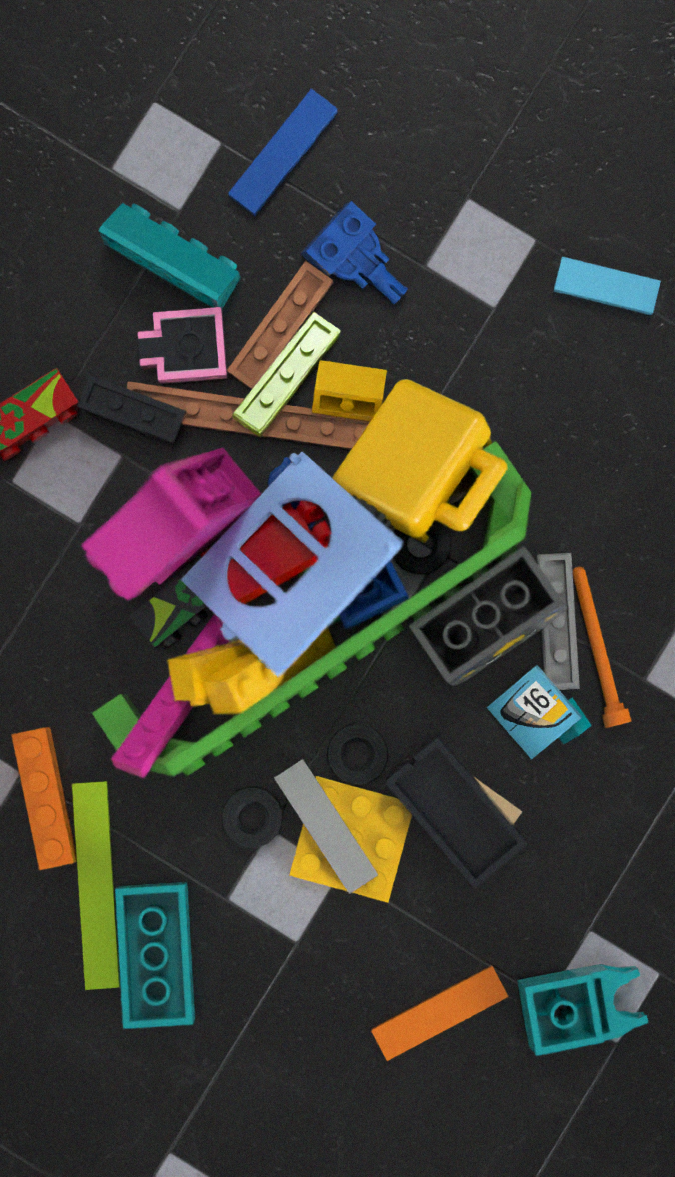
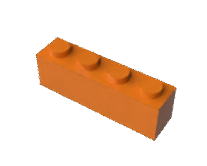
M50 727L12 734L39 870L75 863L77 861L76 849Z

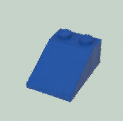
M390 560L339 613L346 629L410 599Z

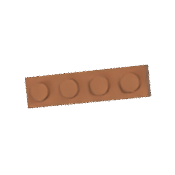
M305 261L229 366L227 373L252 390L305 323L333 284V280Z

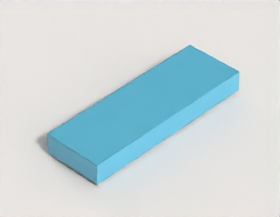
M562 257L553 291L652 315L661 281Z

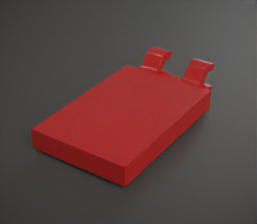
M301 500L296 509H294L291 503L282 507L324 548L329 547L331 529L326 521L317 524L311 532L307 526L309 523L318 521L324 516L319 505ZM270 515L240 547V550L277 586L313 566L319 559L312 550L274 515ZM208 550L201 553V556L203 557ZM235 559L230 560L227 580L229 589L238 602L246 604L267 592Z

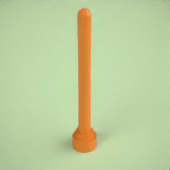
M576 567L572 571L607 706L604 707L605 714L602 715L604 726L609 728L632 722L629 709H625L624 704L619 702L586 571L582 567Z

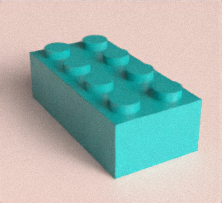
M187 882L118 886L115 889L123 1029L193 1025L195 1021Z

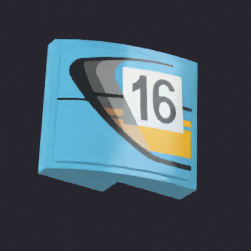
M538 665L533 667L487 707L531 759L582 718L580 713Z

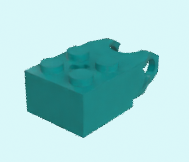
M597 964L517 980L529 1048L538 1056L603 1043L604 1040L619 1038L633 1028L648 1023L647 1015H644L643 1012L619 1011L614 1006L616 990L632 979L640 977L639 968L636 966L615 967ZM560 1005L566 1007V1009L561 1010L560 1017L554 1014Z

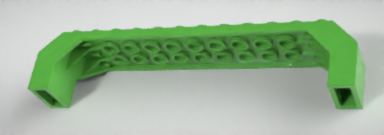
M497 441L483 450L503 459L507 464V470L486 500L490 505V511L481 551L200 741L192 742L171 738L149 771L171 776L184 772L186 776H189L205 765L202 758L211 752L215 757L222 754L233 746L230 739L239 733L243 737H247L262 726L259 722L261 718L269 713L272 718H275L290 707L287 702L289 699L297 694L303 699L319 688L316 681L327 674L331 680L347 669L344 662L353 656H356L359 661L376 649L373 645L375 641L381 637H384L386 641L392 639L404 630L403 622L411 617L414 622L433 610L430 605L439 598L442 602L446 601L461 590L459 584L467 579L470 583L490 570L488 565L496 560L499 564L518 551L516 546L525 538L531 491ZM470 466L469 470L477 480L481 471ZM120 694L92 713L116 750L119 749L141 718L140 713L126 694Z

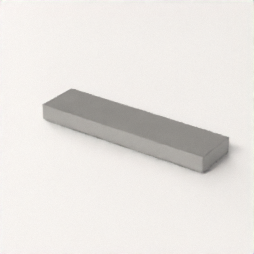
M571 553L536 555L538 566L568 607L563 614L541 630L543 672L559 690L580 689Z
M303 759L274 777L349 894L378 876L373 865Z

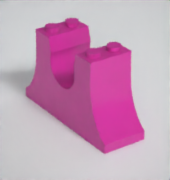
M224 448L213 450L162 466L151 476L145 486L113 518L90 537L82 547L87 551L86 557L95 568L102 569L110 579L109 585L113 591L129 600L139 595L153 582L161 585L170 581L209 545L223 535L262 493Z

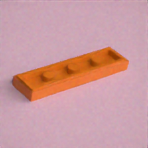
M491 965L377 1025L371 1031L388 1061L509 996Z

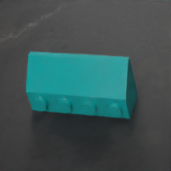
M122 203L101 225L98 232L105 245L211 308L221 307L222 309L241 279L239 271L236 270L238 265L222 255L218 259L207 253L209 248L196 239L191 238L189 242L178 236L180 231L165 221H162L160 225L149 219L151 214L136 204H133L130 208Z

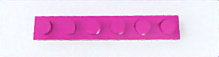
M215 613L186 654L233 642L223 636L221 627L224 622ZM171 676L111 758L116 768L144 778L193 708V706H190V700L175 701Z

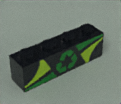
M199 560L129 616L155 649L161 646L168 649L181 638V635L178 633L188 624L193 628L208 616L205 610L209 607L181 580Z

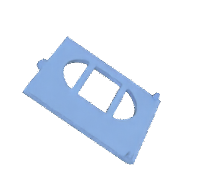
M303 452L299 455L296 453L290 455L291 464L181 579L224 622L221 627L223 636L229 641H235L240 638L278 677L396 554L402 545L401 540ZM302 500L313 502L322 507L331 523L329 547L324 548L282 509V505L291 501ZM270 515L278 518L319 558L287 593H284L240 550V547ZM235 559L276 599V603L266 607H250L238 602L232 595L227 580L230 560Z

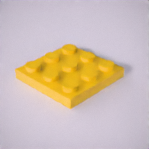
M316 776L318 783L378 873V876L352 893L388 903L412 814L396 797ZM303 823L289 876L347 891Z

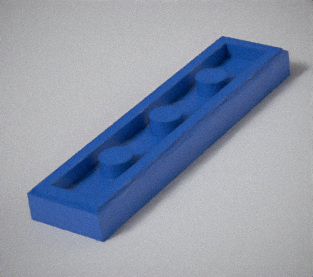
M311 89L229 191L228 196L252 215L256 216L338 113V109Z

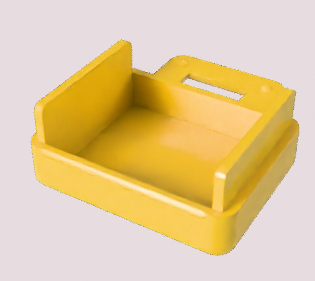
M403 379L393 387L332 479L351 496H357L359 500L363 499L368 505L377 508L376 510L385 515L384 518L388 519L395 529L426 543L429 538L426 532L434 520L457 531L467 529L506 472L507 464L503 459L482 450L483 447L491 445L492 441L490 439V427L480 412L416 382ZM470 466L481 471V474L458 508L446 503Z

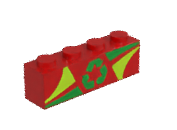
M57 368L0 403V458L3 461L17 455L21 451L19 446L28 440L34 443L49 434L47 428L58 421L61 425L65 424L78 415L76 410L79 409L77 407L79 401Z

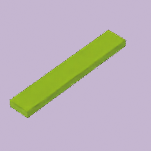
M107 781L73 783L72 794L85 990L120 988Z

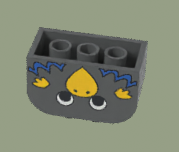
M523 546L409 625V627L447 683L456 686L473 677L542 630L563 614L568 607L532 555Z

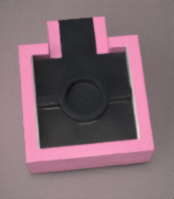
M221 307L154 312L153 322L155 331L138 332L140 366L142 370L157 368L160 384L227 379Z

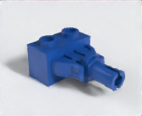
M350 201L337 212L302 251L301 255L327 276L333 274L344 280H353L362 289L369 282L394 305L401 298L400 296L406 293L408 288L404 287L386 270L384 264L389 261V258L381 251L379 239L372 230L376 223Z

